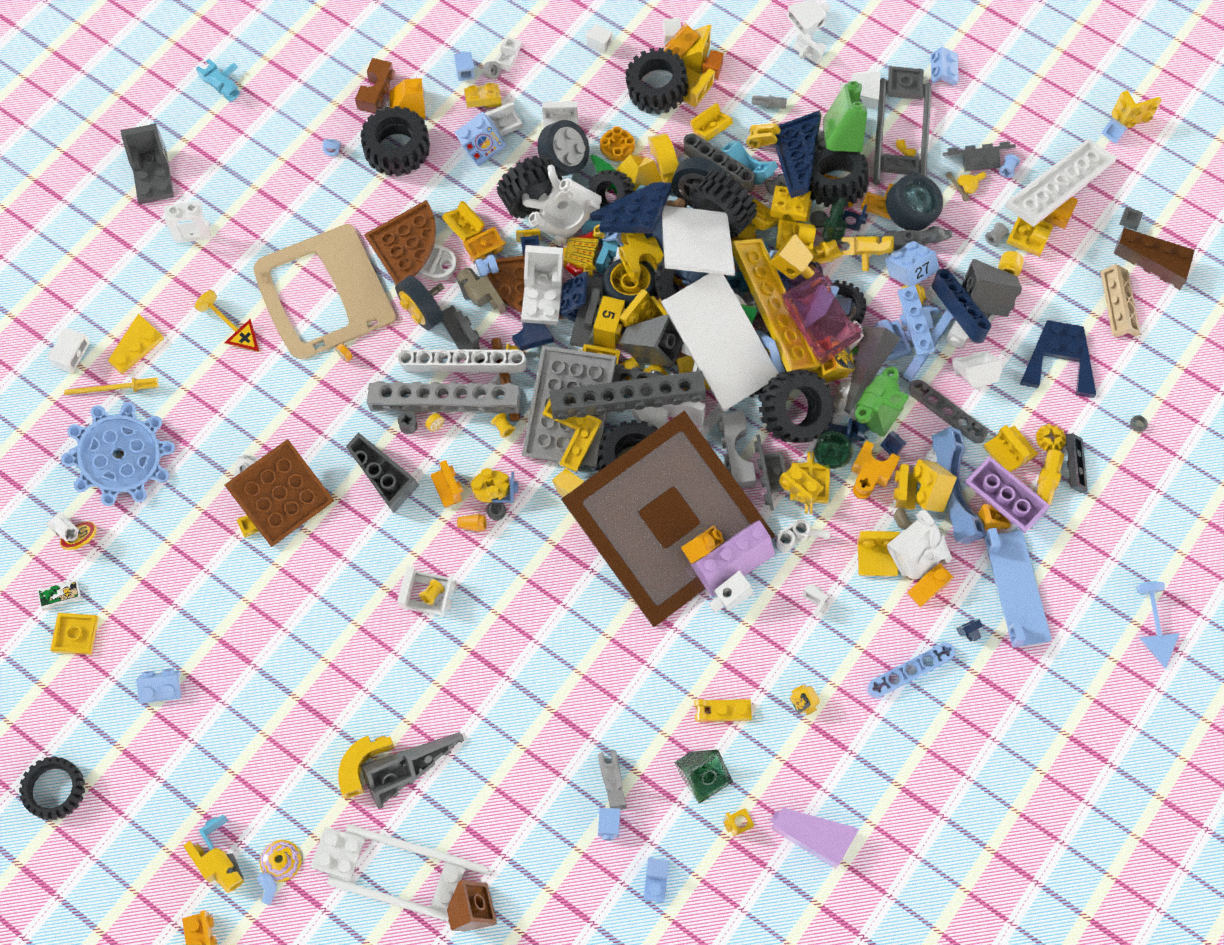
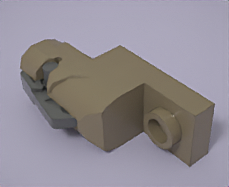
M465 268L457 274V282L465 300H471L478 307L490 302L494 310L498 309L500 314L507 311L503 300L486 275L480 278L472 268Z

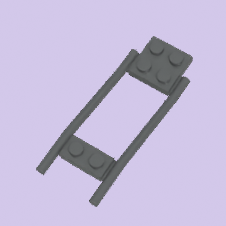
M889 66L888 80L885 78L880 79L874 154V185L880 184L881 170L887 173L921 174L927 176L931 83L923 84L924 69ZM886 94L889 97L920 100L924 98L920 159L919 157L882 155Z

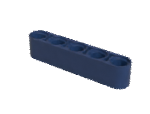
M939 269L934 277L931 288L968 337L976 343H983L991 329L990 321L949 270Z

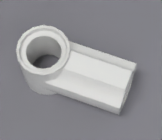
M59 511L46 523L57 536H60L66 542L74 541L78 538L79 530L62 511Z

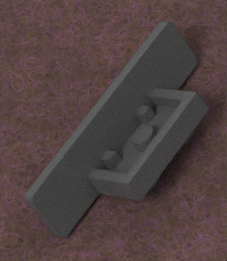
M1010 141L999 142V146L993 147V143L982 144V148H976L975 145L965 146V150L959 151L958 147L947 148L948 152H943V156L963 154L964 172L1000 168L999 150L1016 148V144L1010 145Z
M588 277L586 303L578 309L570 338V345L583 348L584 344H589L593 325L597 317L598 307L600 308L603 298L601 297L603 292L602 278Z
M454 306L443 310V320L441 322L459 350H481L479 346L480 336L476 329L472 330L470 327L472 324L468 316H464L461 311L457 312ZM480 359L477 363H482L485 359Z
M760 434L756 435L757 441H754L755 453H760V459H757L759 470H763L764 476H760L762 488L766 487L767 494H763L765 505H769L770 511H772L774 506L771 493L784 491L779 480L780 476L787 471L783 452L764 455Z

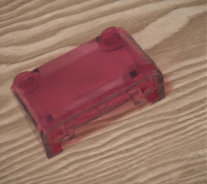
M822 272L781 295L786 310L820 365L828 362L860 339L862 333L858 323L853 324L848 319L831 291L830 286L833 284L828 275L824 276Z

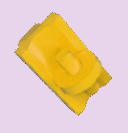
M836 240L827 243L823 241L820 242V245L813 247V259L810 265L812 268H815L820 264L833 262L841 258L843 254L839 250Z

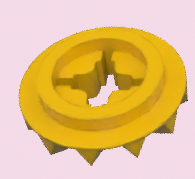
M1050 423L1045 426L1042 425L1036 433L1038 446L1046 452L1055 449L1062 450L1066 444L1064 429L1061 430L1058 425L1054 426L1050 425ZM1050 432L1053 437H1056L1053 442L1051 438H1047Z

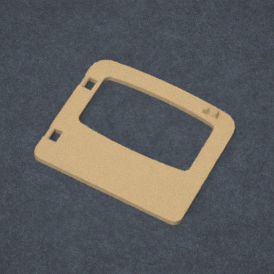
M351 224L341 225L263 256L254 265L253 270L270 317L288 351L297 359L313 357L320 352L335 348L339 344L369 334L371 331L391 325L396 321L395 312ZM311 253H316L323 262L339 293L349 323L346 327L305 343L296 334L281 305L272 281L271 270ZM377 320L378 324L368 328L367 323ZM324 342L325 346L318 349L314 348V345Z

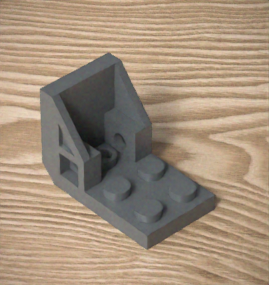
M157 124L120 130L127 158L133 170L138 203L143 204L175 197L168 154Z

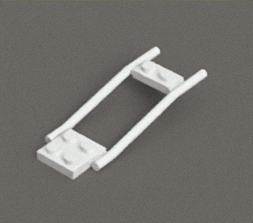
M348 824L345 833L325 827L310 866L312 869L330 874L327 885L446 922L449 919L447 908L458 881L462 880L465 868L484 875L488 868L487 866L448 853L373 832L352 824ZM365 838L445 862L430 907L350 883Z

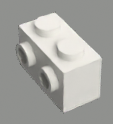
M64 327L63 331L59 333L54 347L48 353V360L53 367L73 373L90 341L84 333Z

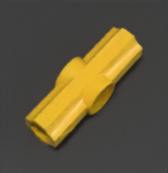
M1056 449L1048 451L1044 467H1042L1037 480L1036 494L1050 506L1054 492L1061 479L1060 471L1065 456Z

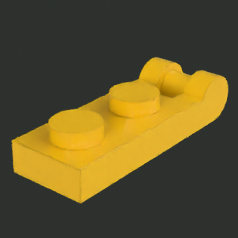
M698 699L694 701V707L697 710V714H695L696 722L752 720L751 699ZM705 708H710V714H705Z

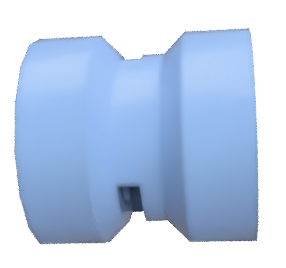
M493 254L487 256L486 259L475 260L481 278L485 275L487 276L488 273L494 274L499 272Z

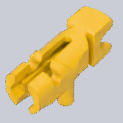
M849 236L841 238V241L850 244L848 250L842 251L843 255H862V271H869V257L872 254L880 256L894 251L893 236L882 237V242H880L878 236Z

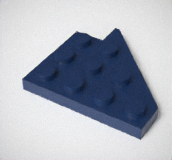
M664 182L651 183L590 213L591 221H601L599 225L600 232L654 233L671 193L672 185L671 183Z

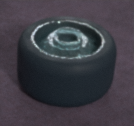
M909 174L898 180L888 191L886 209L892 221L902 229L920 231L932 224L941 214L943 196L936 183L927 176Z

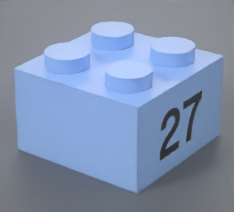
M915 241L907 243L904 247L892 252L891 255L885 258L889 276L908 287L915 286L940 269L936 252Z

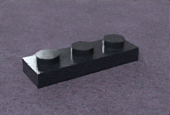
M1071 433L1066 435L1065 444L1068 453L1067 466L1070 476L1068 481L1072 489L1079 493H1084L1088 489L1083 439Z

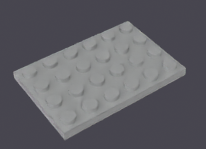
M542 345L523 445V457L553 462L561 461L576 430L542 415L550 399L549 390L613 382L617 361L616 356ZM592 400L586 401L589 404L594 402ZM568 403L567 405L573 406L574 403ZM607 413L604 415H591L602 420V424L581 466L597 468L599 444L603 439Z

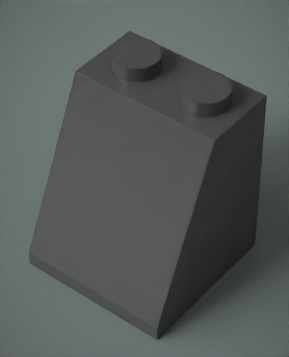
M972 259L961 284L983 313L1008 317L1010 311L1014 309L1015 300L1022 291V285H1020L1017 276L976 259Z
M663 315L626 327L619 342L638 363L673 367L684 344L669 315Z

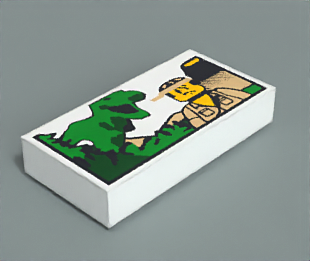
M77 579L37 590L42 610L82 599Z

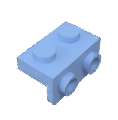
M941 46L930 57L931 82L935 84L941 79L955 85L959 82L958 53Z
M169 668L162 670L160 673H154V671L142 672V675L136 679L139 703L180 699L182 697L179 681L181 671Z

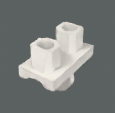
M799 33L793 49L799 52V58L804 59L807 57L818 64L826 45L815 43L809 34L803 35Z

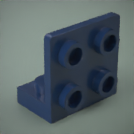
M585 271L564 282L562 285L559 315L573 322L576 320L578 309L586 303L588 272Z

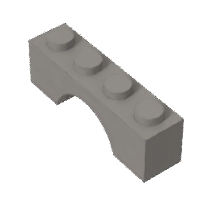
M744 411L722 413L721 420L718 421L719 432L723 433L721 447L726 451L724 465L728 466L730 474L741 489L755 488L756 476L753 462L742 459L735 449L737 441L746 436L747 424Z

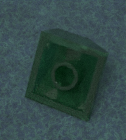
M718 749L691 751L674 762L681 778L699 804L733 783Z

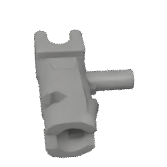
M610 750L612 759L610 764H606L604 754L601 752L598 754L603 783L608 792L610 808L620 810L625 809L627 805L622 790V776L616 750Z

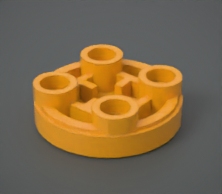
M615 126L604 133L600 139V151L605 158L611 161H624L635 150L634 137L619 126Z

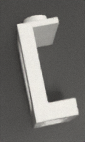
M201 200L164 206L165 222L175 244L212 239L210 222L205 220L202 213ZM182 220H191V221H193V222H189V223L178 224V222H180V221H182Z
M407 565L397 600L398 606L401 609L445 617L446 612L451 609L452 600H450L451 593H455L457 582L454 580L453 574H450L449 577L416 571L414 566ZM434 579L445 588L442 604L430 606L424 602L410 600L414 582L429 585V582Z

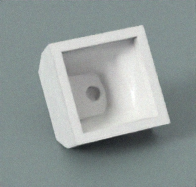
M988 351L952 360L955 375L961 374L975 390H982L988 384L999 382L1002 372L1001 359Z

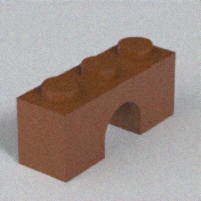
M372 57L367 69V76L369 82L375 84L369 87L360 85L355 102L358 110L375 114L383 106L384 96L389 92V84L395 77V70H393L392 62Z

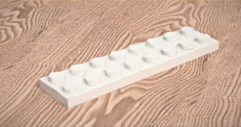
M1088 138L1006 202L1005 207L1034 227L1114 164L1117 157Z

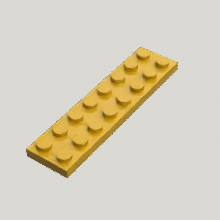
M762 238L733 241L731 246L734 257L771 338L775 340L779 355L787 372L794 370H817L821 365L776 268L769 263L771 257Z

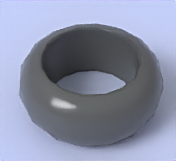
M1136 415L1130 420V426L1133 430L1142 432L1148 427V421L1145 417ZM1140 420L1144 426L1138 427L1134 421Z

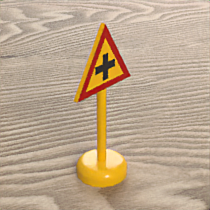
M208 290L198 298L194 305L197 311L204 312L209 308L212 309L235 331L224 344L259 352L251 318L238 329L213 305L217 299L215 291Z

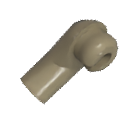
M899 508L895 511L894 519L900 529L906 530L914 523L908 520L904 509Z

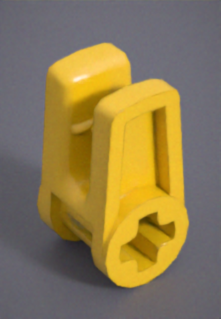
M776 123L751 125L749 129L750 135L746 139V144L751 148L776 144L778 139L775 135L779 134L781 129Z

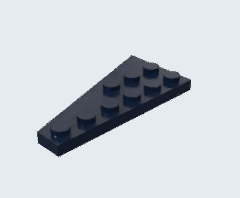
M820 110L778 125L781 131L775 135L778 139L775 148L791 198L809 192L822 116Z

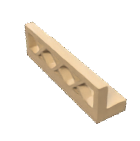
M1114 264L1100 271L1112 336L1117 338L1126 333L1136 337L1141 335L1128 270Z

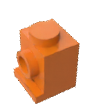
M710 50L709 57H705L702 65V73H706L710 68L715 71L714 79L718 80L723 65L724 53Z

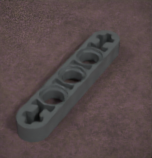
M917 379L910 384L909 394L950 426L960 430L962 435L973 443L980 444L985 441L988 431L982 424L924 381ZM921 387V390H914L915 388ZM931 396L936 397L938 403L931 404L928 398ZM950 408L953 414L946 415L943 413V409ZM965 419L968 425L962 427L959 425L958 420ZM981 432V436H975V433Z

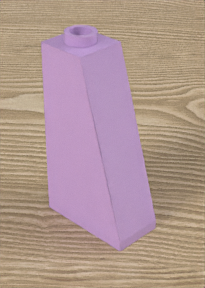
M782 808L780 813L776 811L770 820L773 823L771 830L835 869L839 866L859 831L856 827L787 808Z

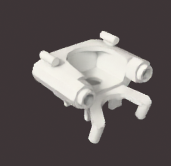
M549 165L547 168L548 175L553 187L550 195L547 196L544 193L539 200L530 199L529 195L524 193L522 195V202L525 207L540 209L539 212L536 211L529 215L528 221L531 226L553 236L555 240L567 244L568 238L572 237L590 218V213L600 209L601 196L569 178L560 181L555 172V167Z

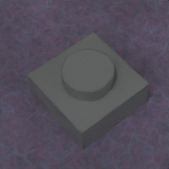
M1126 206L1119 225L1137 230L1143 212Z

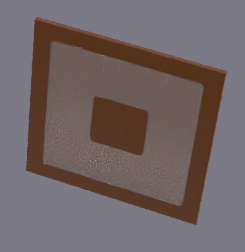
M685 410L560 499L653 628L706 589L690 565L691 562L681 549L683 545L713 525L721 532L722 538L726 541L759 520L771 539L776 536Z

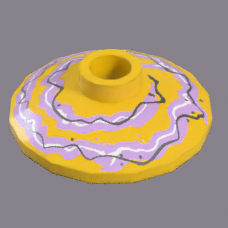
M277 840L265 847L259 862L263 873H269L276 882H283L297 874L302 858L301 852L295 844L287 840ZM278 856L283 857V860L280 863H276V858Z

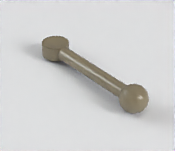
M947 172L946 178L952 181L954 186L962 195L963 201H969V195L963 192L958 183L952 177L953 174L951 172Z

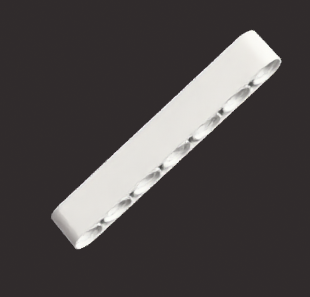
M406 349L402 350L397 356L398 362L405 372L520 373L525 371L528 366L526 357L521 350ZM411 359L410 362L404 363L405 360ZM425 359H429L428 362L422 363ZM443 359H448L447 362L441 363ZM466 359L464 363H459L460 360ZM480 359H485L484 362L477 363ZM503 359L501 363H496L497 360ZM517 359H522L520 363H514Z

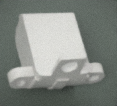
M924 509L916 514L917 521L887 544V549L901 575L908 576L911 579H920L940 560L944 564L952 560L943 533L937 527L931 515Z

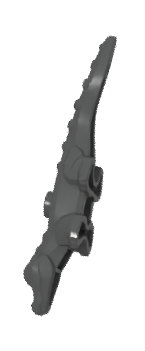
M932 226L925 231H890L878 237L880 242H882V237L893 236L894 251H897L912 241L923 246L928 243H939L951 238L952 231ZM841 238L836 240L837 245L849 244L848 242L841 241Z

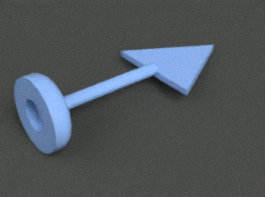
M1150 582L1136 586L1137 592L1150 595L1157 636L1140 637V640L1166 669L1180 633L1162 635L1154 593L1162 592L1165 589V583Z

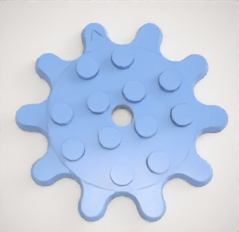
M125 402L121 406L120 412L114 416L107 414L101 405L92 407L90 413L93 422L90 426L81 427L80 425L73 424L68 427V435L77 441L78 446L74 451L66 452L61 456L63 465L76 466L81 470L80 477L74 482L75 490L85 492L90 487H98L102 491L101 502L106 506L113 505L117 495L121 492H128L134 501L143 502L147 497L144 489L147 481L156 480L163 483L169 479V472L160 466L159 460L164 455L172 454L175 451V445L171 441H160L156 438L155 434L162 426V419L155 415L145 421L138 420L135 417L136 407L131 402ZM116 450H122L124 456L122 459H118L113 456V453Z

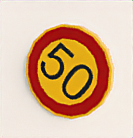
M90 521L75 524L74 526L79 530L78 538L67 542L61 538V547L69 551L90 543V540L97 532L95 524Z

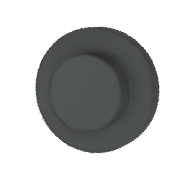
M814 211L811 214L810 222L812 225H815V228H822L827 224L828 216L825 212Z
M493 502L488 506L487 514L492 520H501L506 515V507L503 503Z

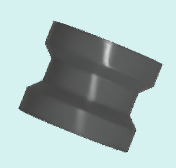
M404 411L398 416L397 421L402 433L412 434L417 430L418 423L414 413Z

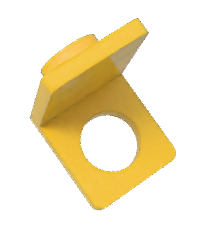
M516 230V241L521 242L520 237L538 235L539 241H541L540 230Z
M746 808L731 815L729 812L725 814L724 826L728 833H732L733 837L754 827V823ZM744 816L747 820L746 826L742 828L736 826V817Z

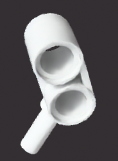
M799 519L779 532L776 547L780 552L787 553L797 543L805 541L810 536L829 539L830 531L812 529L807 520ZM802 528L805 530V533H799L796 529ZM781 539H788L790 543L784 544L781 542Z

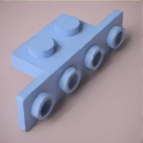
M911 286L898 290L902 306L900 321L901 325L906 327L907 331L904 333L907 341L911 343L912 348H915L917 356L935 352L934 343L916 287Z

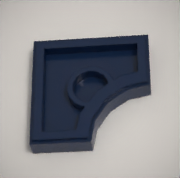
M522 322V330L512 335V341L518 350L521 351L554 342V337L545 324Z

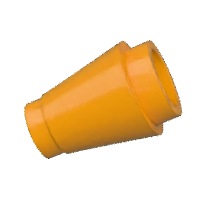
M478 513L458 517L457 527L479 533L485 531L487 527L486 515Z

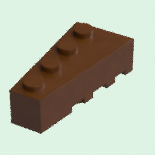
M1123 228L1113 254L1133 265L1137 264L1143 267V270L1147 273L1152 272L1159 276L1160 280L1165 283L1168 281L1175 285L1174 288L1181 290L1188 278L1195 250Z

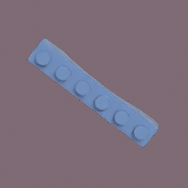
M949 427L931 435L933 440L932 447L936 453V462L957 477L947 502L949 518L953 525V536L956 542L970 544L987 536L982 518L976 515L968 506L960 487L959 470L965 449L962 433L958 429Z

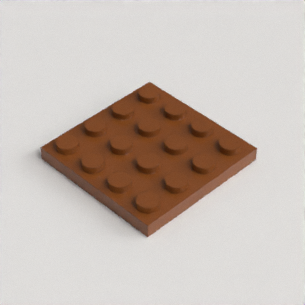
M289 439L282 442L224 484L270 547H273L335 501Z

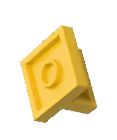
M1006 424L1000 428L996 437L986 442L983 446L988 454L1010 473L1038 455L1015 425L1009 428Z

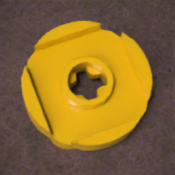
M490 468L483 469L471 482L474 497L482 502H492V499L498 498V500L503 499L510 491L508 475Z

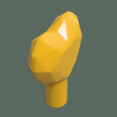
M984 171L976 176L961 175L958 177L957 183L964 187V191L967 194H973L978 189L979 181L985 179L987 175Z

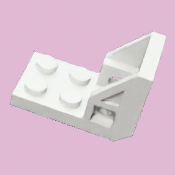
M526 245L525 288L521 322L558 325L564 268L563 248Z

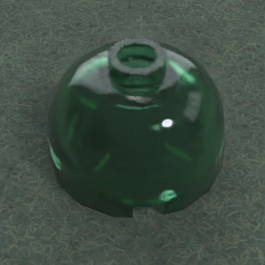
M825 432L818 437L814 447L815 459L827 469L836 470L843 468L853 457L852 442L841 432Z

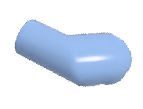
M262 873L257 878L258 883L264 889L261 903L271 905L277 885L269 873Z

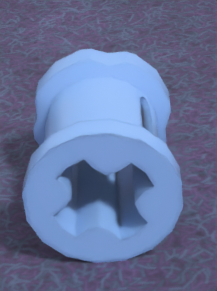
M1008 154L1004 158L1005 162L1000 167L999 173L1005 178H1012L1015 174V168L1020 164V159L1013 154Z

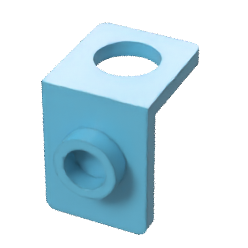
M225 815L208 820L205 823L206 826L199 830L210 850L215 847L208 834L229 821Z

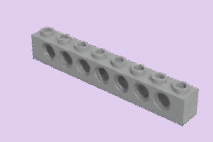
M376 381L368 385L366 403L370 411L519 414L521 392L519 385L513 383L497 385L495 383L477 384L474 382L468 384L431 382L426 384L421 382L403 383L396 381L385 383ZM410 394L409 397L404 398V395ZM429 394L428 397L422 398L423 395ZM442 395H448L445 398H440ZM461 395H467L465 398H459ZM485 395L484 398L478 399L479 396ZM500 395L504 396L502 399H496Z

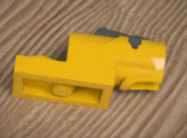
M191 841L183 845L204 879L209 883L215 880L227 893L234 891L244 883L243 874L234 854H226V852L218 848H214L205 854L199 843L195 845Z

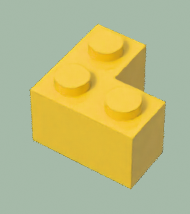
M918 459L912 477L921 483L915 502L925 510L944 513L957 477L937 462Z

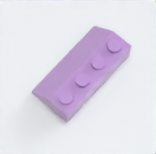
M990 456L964 482L1024 533L1029 531L1045 515L1050 507L1048 503Z
M759 520L750 524L709 554L690 565L710 596L714 597L716 595L715 590L738 571L743 576L747 575L775 556L771 537Z

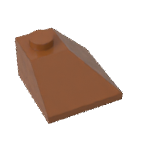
M467 880L458 881L447 908L451 931L466 932L496 925L497 920L488 883Z

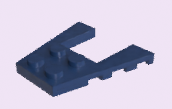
M1047 320L1020 385L1039 388L1043 356L1079 362L1076 395L1095 398L1096 389L1084 326Z

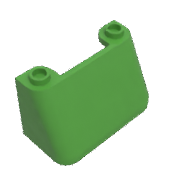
M849 81L844 85L823 117L825 144L829 150L863 152L867 108L860 102L862 84L857 81Z

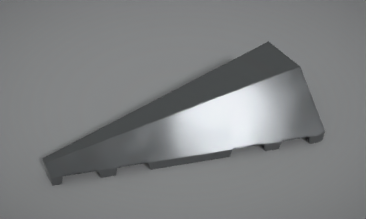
M458 732L361 765L365 783L378 809L384 807L383 804L391 797L395 798L399 794L398 791L408 783L412 784L433 767L435 761L441 756L449 754L451 748L457 743L464 741L463 735Z

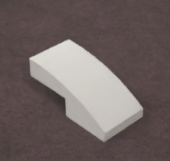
M507 36L500 45V52L494 60L500 65L502 70H511L521 48V40Z

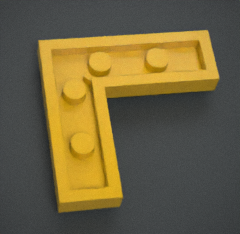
M549 399L542 415L553 420ZM591 415L583 418L569 417L565 420L554 419V421L576 430L559 463L560 466L578 473L602 424V420Z

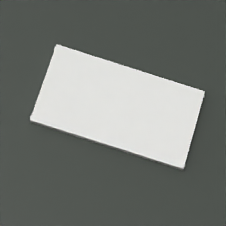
M673 206L664 207L661 216L665 268L735 275L728 216L725 212Z
M708 273L661 302L696 365L703 372V377L722 411H727L733 405L769 384L768 381L779 374L724 275Z

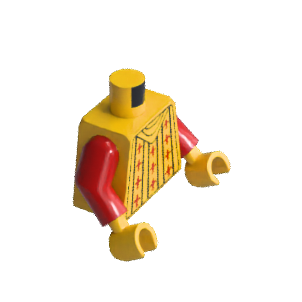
M596 225L594 230L587 234L569 238L567 247L556 246L563 248L564 268L572 276L575 277L585 271L589 273V276L594 275L592 272L596 270L594 264L599 249V239L597 238L603 239L605 237V234L600 232L599 225Z

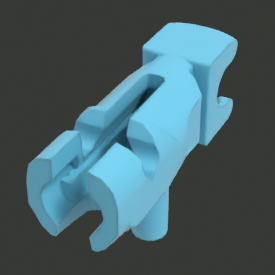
M210 59L206 60L209 64L208 68L196 67L199 77L205 83H209L215 88L218 93L224 94L223 97L229 102L234 101L239 96L240 92L237 85L228 76L238 69L235 63H232L222 72Z

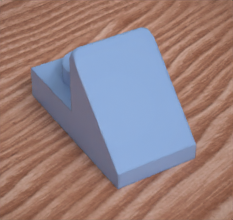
M648 857L644 901L664 903L669 860Z

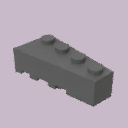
M359 432L347 444L346 448L391 511L395 513L419 486L416 479Z

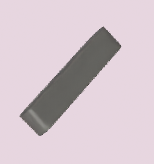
M694 133L687 134L684 137V153L689 158L701 157L711 160L719 165L726 172L727 176L732 175L736 182L739 180L742 183L741 186L743 188L746 187L748 192L754 189L755 174L751 169Z

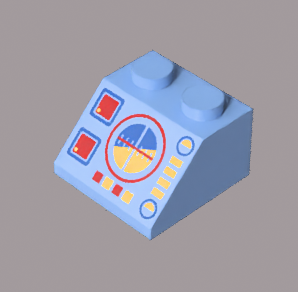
M483 111L455 131L461 145L478 166L507 146L493 120Z

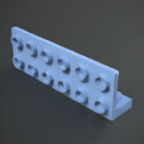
M996 528L988 529L986 532L987 537L984 538L1012 648L1050 642L1052 638L1023 531L998 534Z

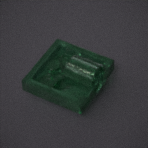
M839 197L837 204L833 203L830 217H827L821 237L824 238L823 241L826 243L845 237L847 223L842 219L846 200Z

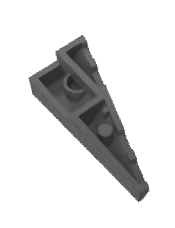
M864 326L862 329L864 337L858 345L859 349L854 363L855 370L852 372L851 385L844 411L848 414L851 413L866 387L870 385L901 339L887 328Z

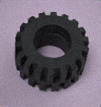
M605 170L598 172V175L592 177L594 180L589 181L590 188L587 189L601 196L600 208L610 204L606 199L605 192L611 183L617 188V197L614 201L635 192L633 191L635 185L630 183L632 179L626 177L627 174L620 171Z

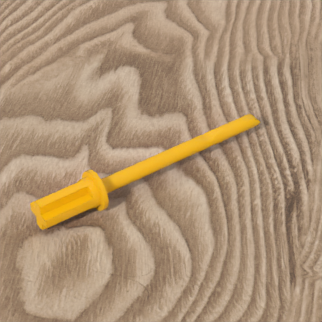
M134 377L132 378V383L64 390V395L133 388L134 392H138V390L157 388L159 383L157 377L136 379Z

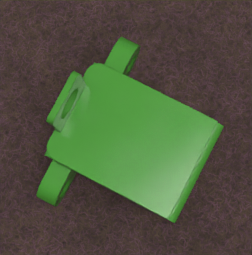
M887 367L881 375H877L871 384L866 387L861 395L862 397L856 404L858 407L855 411L857 421L859 423H866L870 431L877 433L880 437H884L903 411L904 404L909 398L907 394L900 392L899 384L897 383L899 372L895 367Z

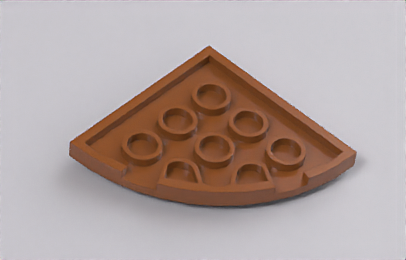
M427 200L364 234L395 285L409 275L415 277L432 253L436 239V223Z
M525 255L495 259L499 272L494 274L488 273L487 277L503 302L522 313L525 288Z

